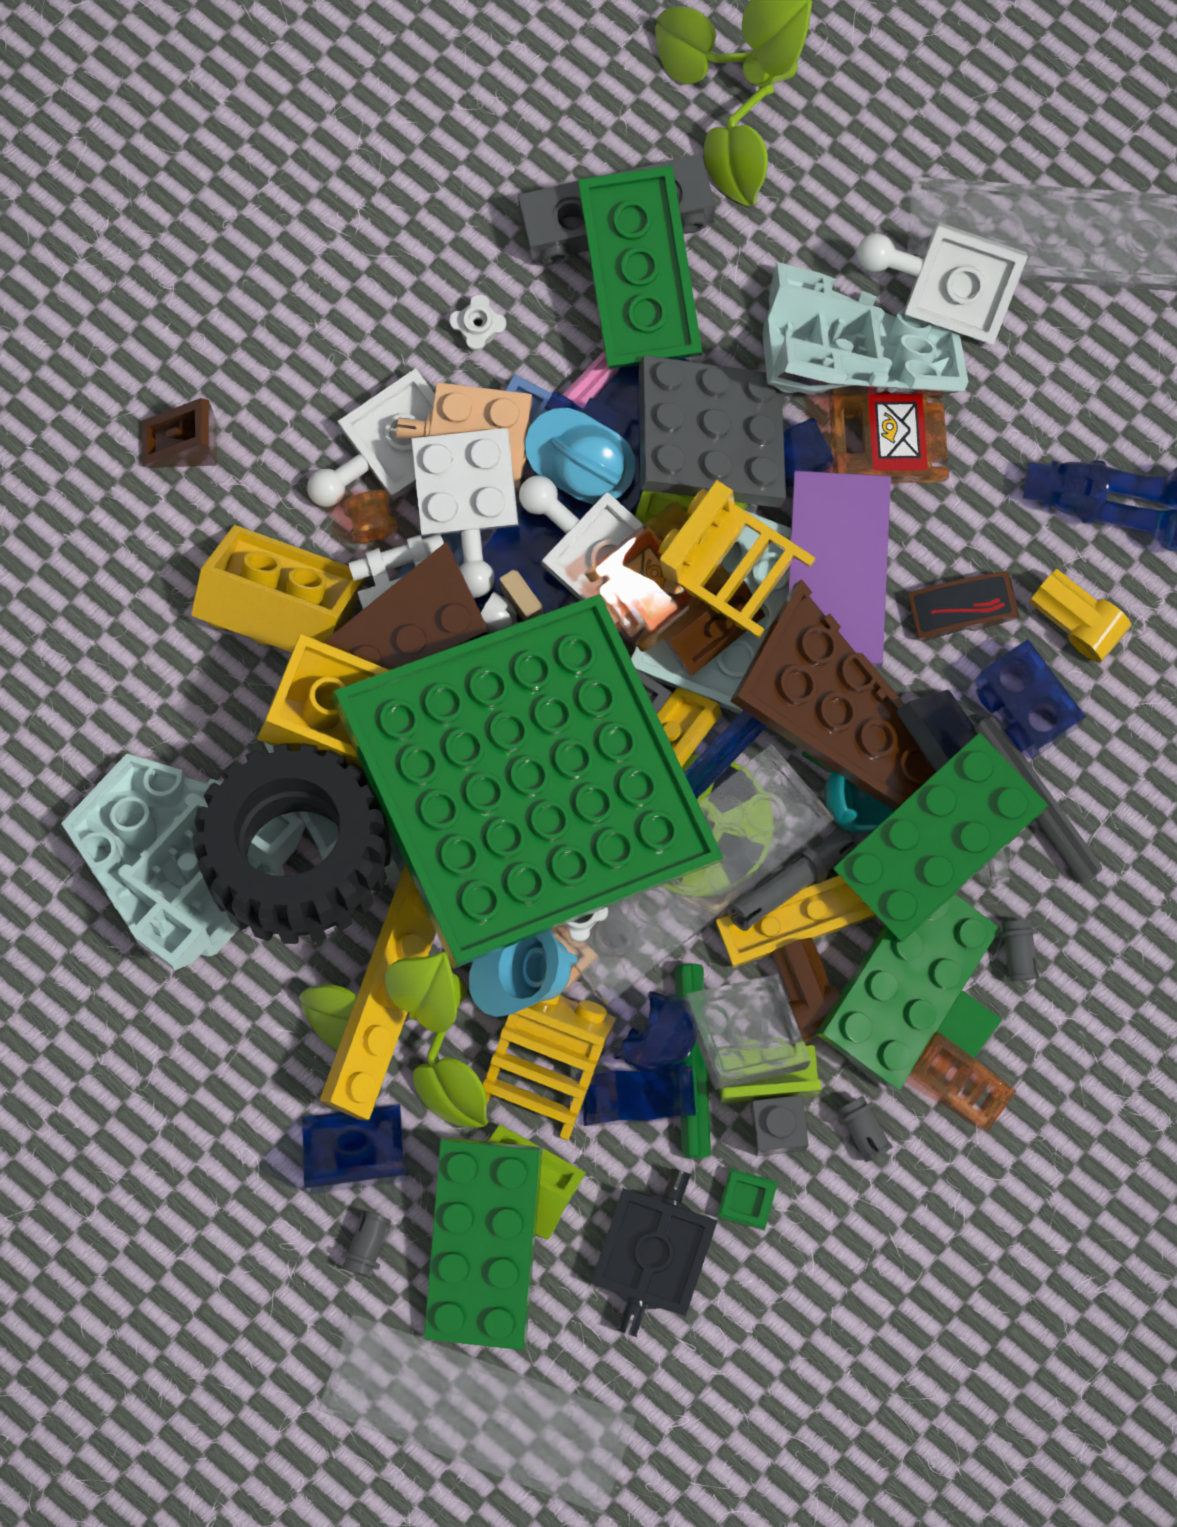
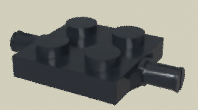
M671 1168L663 1196H645L625 1188L622 1189L590 1283L596 1287L614 1292L623 1301L627 1302L616 1331L625 1334L630 1317L633 1315L634 1318L628 1335L636 1338L645 1309H662L686 1317L718 1222L712 1218L694 1213L682 1203L692 1175L683 1171L679 1186L675 1190L680 1170Z

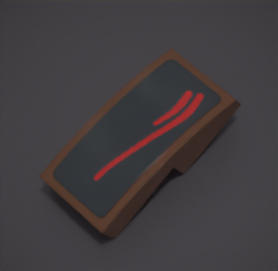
M1008 571L955 580L908 593L918 638L922 641L969 628L977 631L1020 618Z

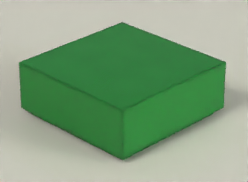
M962 990L935 1034L972 1061L1002 1019Z
M730 1168L717 1218L765 1231L778 1181Z

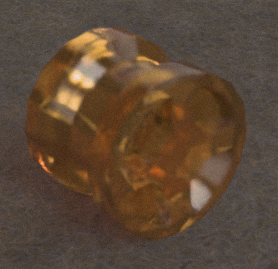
M372 490L350 497L342 504L345 516L350 518L353 524L350 530L353 543L366 544L382 540L398 530L395 517L388 513L387 507L390 504L387 491Z

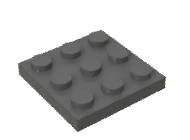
M644 355L639 363L641 490L695 497L703 488L709 491L716 480L733 490L735 502L780 508L786 499L782 391L773 385L767 384L766 372Z

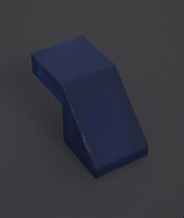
M677 1065L644 1072L614 1070L593 1074L582 1104L584 1126L660 1122L696 1116L692 1066Z

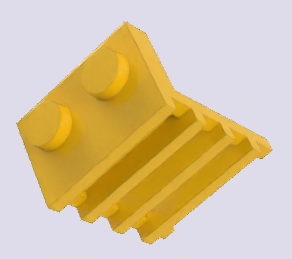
M716 480L709 491L703 488L694 497L687 510V513L691 516L682 529L679 531L673 528L663 540L658 551L662 554L660 564L663 577L671 582L674 581L686 589L687 593L695 598L698 597L710 605L712 610L718 614H723L735 622L736 626L742 630H747L759 639L765 629L751 620L795 558L809 568L813 565L816 558L737 506L734 501L733 490ZM748 526L760 534V536L717 596H715L703 587ZM772 542L784 550V552L745 607L739 612L727 603Z
M561 993L554 999L538 1002L508 1015L498 1046L492 1057L488 1074L483 1082L487 1105L492 1094L563 1122L564 1125L559 1137L569 1140L601 1052L611 1035L617 1017L607 1014V1010L595 1002L582 1000L578 1003L561 996ZM510 1042L584 1070L580 1081L506 1053ZM500 1069H505L573 1096L571 1106L567 1107L497 1079Z

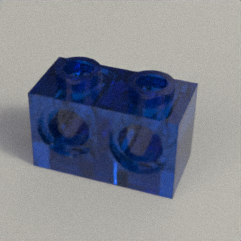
M1028 639L983 669L976 680V684L979 686L976 693L981 703L990 713L993 714L996 711L999 713L1008 726L1005 728L1006 733L1012 738L1020 752L1022 753L1026 750L1032 759L1078 729L1086 717ZM1006 673L1018 675L1024 683V690L1020 692L1007 691L1000 683V676ZM1033 712L1047 714L1052 720L1053 729L1045 732L1036 730L1029 722V714Z

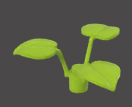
M750 0L743 12L742 34L746 43L754 50L744 53L718 54L712 52L711 50L716 40L715 28L703 13L691 7L677 6L663 10L656 19L655 35L659 57L667 73L676 81L683 84L701 81L707 75L708 60L714 63L743 62L745 78L750 83L759 86V90L729 117L727 128H712L707 133L704 143V160L713 182L726 196L746 206L757 204V196L767 173L768 154L764 140L756 130L748 125H737L739 120L763 97L774 92L773 84L791 79L796 74L798 59L809 28L812 0Z
M446 952L426 957L397 960L385 973V985L391 1000L400 1009L410 1012L409 1017L412 1020H417L429 1031L436 1032L427 1054L429 1064L418 1065L413 1071V1083L417 1094L431 1112L447 1122L463 1127H484L489 1121L486 1116V1093L480 1079L463 1062L448 1057L439 1060L438 1057L445 1034L456 1020L457 1008L467 998V988L464 982L456 974L452 973ZM323 984L309 987L299 996L301 1008L320 1039L338 1051L357 995L348 989L336 985Z

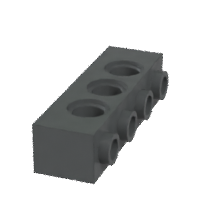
M702 153L612 173L617 174L672 165L683 233L698 232L706 228L708 223L714 222L715 203ZM578 181L518 195L519 213L532 263L542 261L547 265L558 264L566 261L572 254L588 251L584 224L575 230H568L560 225V222L567 217H577L584 222Z

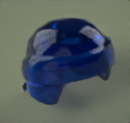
M650 991L648 993L650 1011L645 1032L641 1033L633 1027L623 1040L621 1049L614 1054L613 1058L623 1059L627 1065L634 1066L641 1072L651 1073L660 1071L668 1073L678 1069L689 1058L696 1043L698 1028L687 1001L675 994L666 995Z

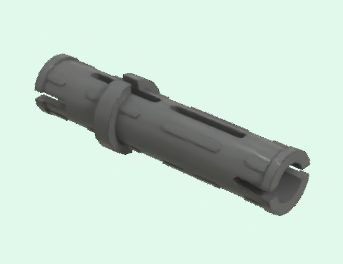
M837 827L831 834L811 848L806 849V847L798 850L794 854V860L727 906L729 914L738 911V913L730 917L732 922L739 929L747 931L763 917L810 884H819L827 878V872L857 847L855 844L846 847V845L854 841L853 837L849 832L841 827Z

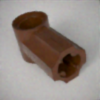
M811 937L792 942L772 952L773 959L790 1000L787 1002L789 1013L802 1044L820 1038L816 1035V1032L840 996L834 985L830 986L816 945Z

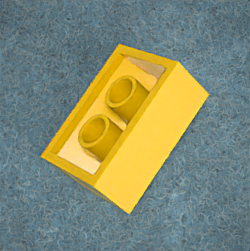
M234 525L201 568L191 616L206 621L215 628L228 629L250 637L259 644L272 645L292 653L300 634L323 643L350 621L359 598L358 591L362 590L366 578L354 581L350 568L347 565Z
M300 634L257 739L270 745L288 743L290 750L300 751L302 743L316 745L321 756H325L327 751L332 750L344 756L347 767L349 765H356L365 774L331 696L334 690L389 670Z

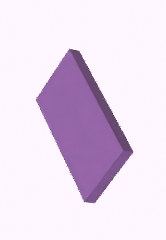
M795 471L791 542L814 556L816 560L809 568L796 558L789 566L788 594L793 585L802 579L813 592L809 595L825 616L829 613L841 626L838 630L854 651L856 653H863L874 667H882L891 476Z

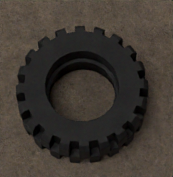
M288 743L273 745L274 752L261 755L259 749L246 754L247 762L237 767L235 763H232L221 772L224 779L221 785L215 782L211 783L203 795L208 807H199L195 816L194 824L198 832L193 835V848L198 859V867L213 901L221 912L227 913L231 923L241 930L247 929L250 926L254 937L266 941L271 940L273 934H279L282 944H298L299 936L310 935L312 942L327 938L324 930L333 926H337L340 932L353 924L351 914L356 910L361 914H365L373 905L371 890L376 892L382 891L387 879L384 867L390 865L391 848L388 841L390 835L377 797L371 785H368L365 774L356 765H349L347 767L344 756L332 750L327 751L325 756H321L316 745L302 743L300 751L290 750ZM299 811L312 812L328 818L338 827V839L330 854L319 865L307 872L293 876H275L259 871L251 866L248 861V850L257 832L269 821L280 815Z

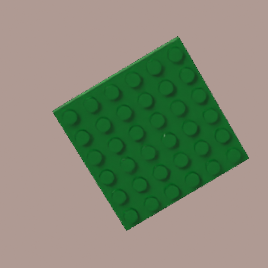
M601 594L334 690L331 696L453 969L717 864L724 858Z

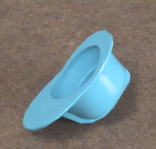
M553 408L539 415L529 427L525 439L526 456L532 469L540 476L550 479L556 487L576 499L596 504L606 493H610L616 499L621 497L631 485L635 474V456L629 443L618 433L588 415L571 408Z
M549 930L474 960L469 973V991L474 1004L483 1013L495 1017L511 1015L538 1002L554 999L563 992L569 981L571 967L578 963V958L575 954L568 952L567 948Z

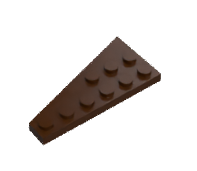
M801 579L793 585L730 702L895 811L925 784L936 771L897 715V710L905 705L866 656L863 653H856L839 633L838 630L841 626L830 613L825 616L809 596L813 592Z

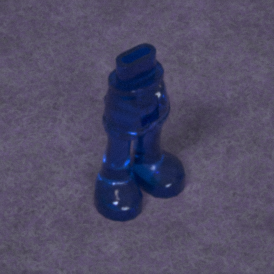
M1097 459L1090 463L1065 462L1061 463L1059 468L1058 460H1052L1051 465L1030 461L1023 493L1024 499L1043 502L1042 509L1049 510L1053 508L1066 515L1078 518L1082 523L1092 525L1094 522L1115 524L1149 534L1157 539L1163 549L1177 552V466L1168 476L1152 477L1108 467L1104 461ZM1108 493L1132 496L1175 509L1153 510L1107 500Z

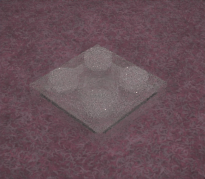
M778 974L686 994L683 1006L715 1090L808 1068L811 1058Z

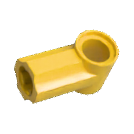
M1058 569L1048 576L1029 602L1068 634V640L1075 649L1096 663H1101L1132 627L1129 618L1118 607L1105 599L1099 598L1096 600Z

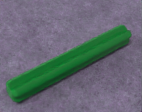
M685 963L675 968L681 1148L683 1158L696 1160L705 1159L711 1155L704 968L700 964Z

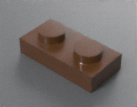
M745 581L741 583L727 603L739 612L742 611L753 595ZM723 584L721 587H719V588H718L715 592H713L712 594H714L715 596H717V594H718L719 591L722 589V587L724 586V584ZM702 601L666 630L661 637L681 668L692 676L747 630H742L735 625V622L721 613L718 614L711 609L710 605ZM761 607L751 619L755 623H758L766 616Z

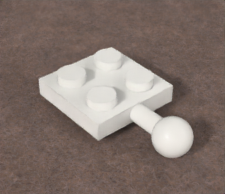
M940 222L936 223L924 258L896 250L892 241L882 234L866 236L861 240L857 248L859 263L869 271L880 272L889 267L916 276L904 308L905 315L993 345L1028 258L1027 252Z
M416 368L338 420L340 429L359 454L336 470L320 469L311 475L307 483V492L315 504L323 507L337 504L344 496L345 486L369 470L372 471L393 501L416 486L411 438L396 437L399 417L427 421L434 406L435 393Z
M501 428L411 438L421 535L430 536L461 532L464 563L459 568L473 597H482L492 589L495 576L491 566L483 561L480 530L519 526L509 429Z
M544 476L528 478L522 484L519 491V499L522 506L530 513L545 514L566 533L564 538L541 561V565L580 601L601 594L616 625L633 605L605 568L606 561L644 531L651 535L659 548L662 541L610 493L604 494L579 520L557 500V488L550 479Z

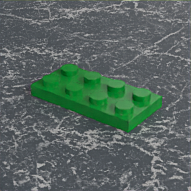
M673 166L578 179V189L607 370L639 365L644 355L674 360L701 356L702 346Z
M979 732L833 869L901 942H904L1037 819L1049 805Z
M954 894L904 942H901L884 925L816 1032V1035L888 1089L900 1091L1000 930V927L957 894Z
M449 1137L441 1139L424 1339L515 1350L525 1349L543 1147Z

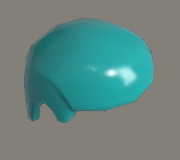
M833 770L831 771L824 790L826 809L831 818L843 830L854 834L873 832L894 812Z

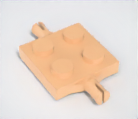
M437 382L434 406L427 421L399 417L396 437L418 438L508 428L515 491H520L523 468L528 461L525 439L530 427L533 397L532 394Z

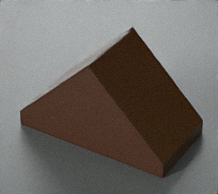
M199 398L142 420V466L149 468L217 466L216 418L209 400Z

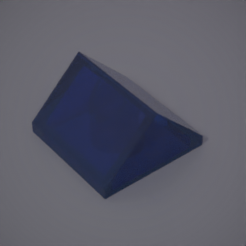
M400 1104L374 1107L369 1120H358L343 1112L302 1117L305 1189L311 1194L410 1181Z

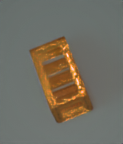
M938 1032L934 1034L909 1075L985 1131L990 1130L1016 1093V1090ZM942 1051L944 1053L931 1073H927L926 1071L939 1052ZM956 1061L961 1066L947 1086H945L941 1081ZM973 1073L978 1078L962 1099L957 1094ZM988 1085L994 1088V1091L981 1110L977 1111L973 1107L986 1087Z

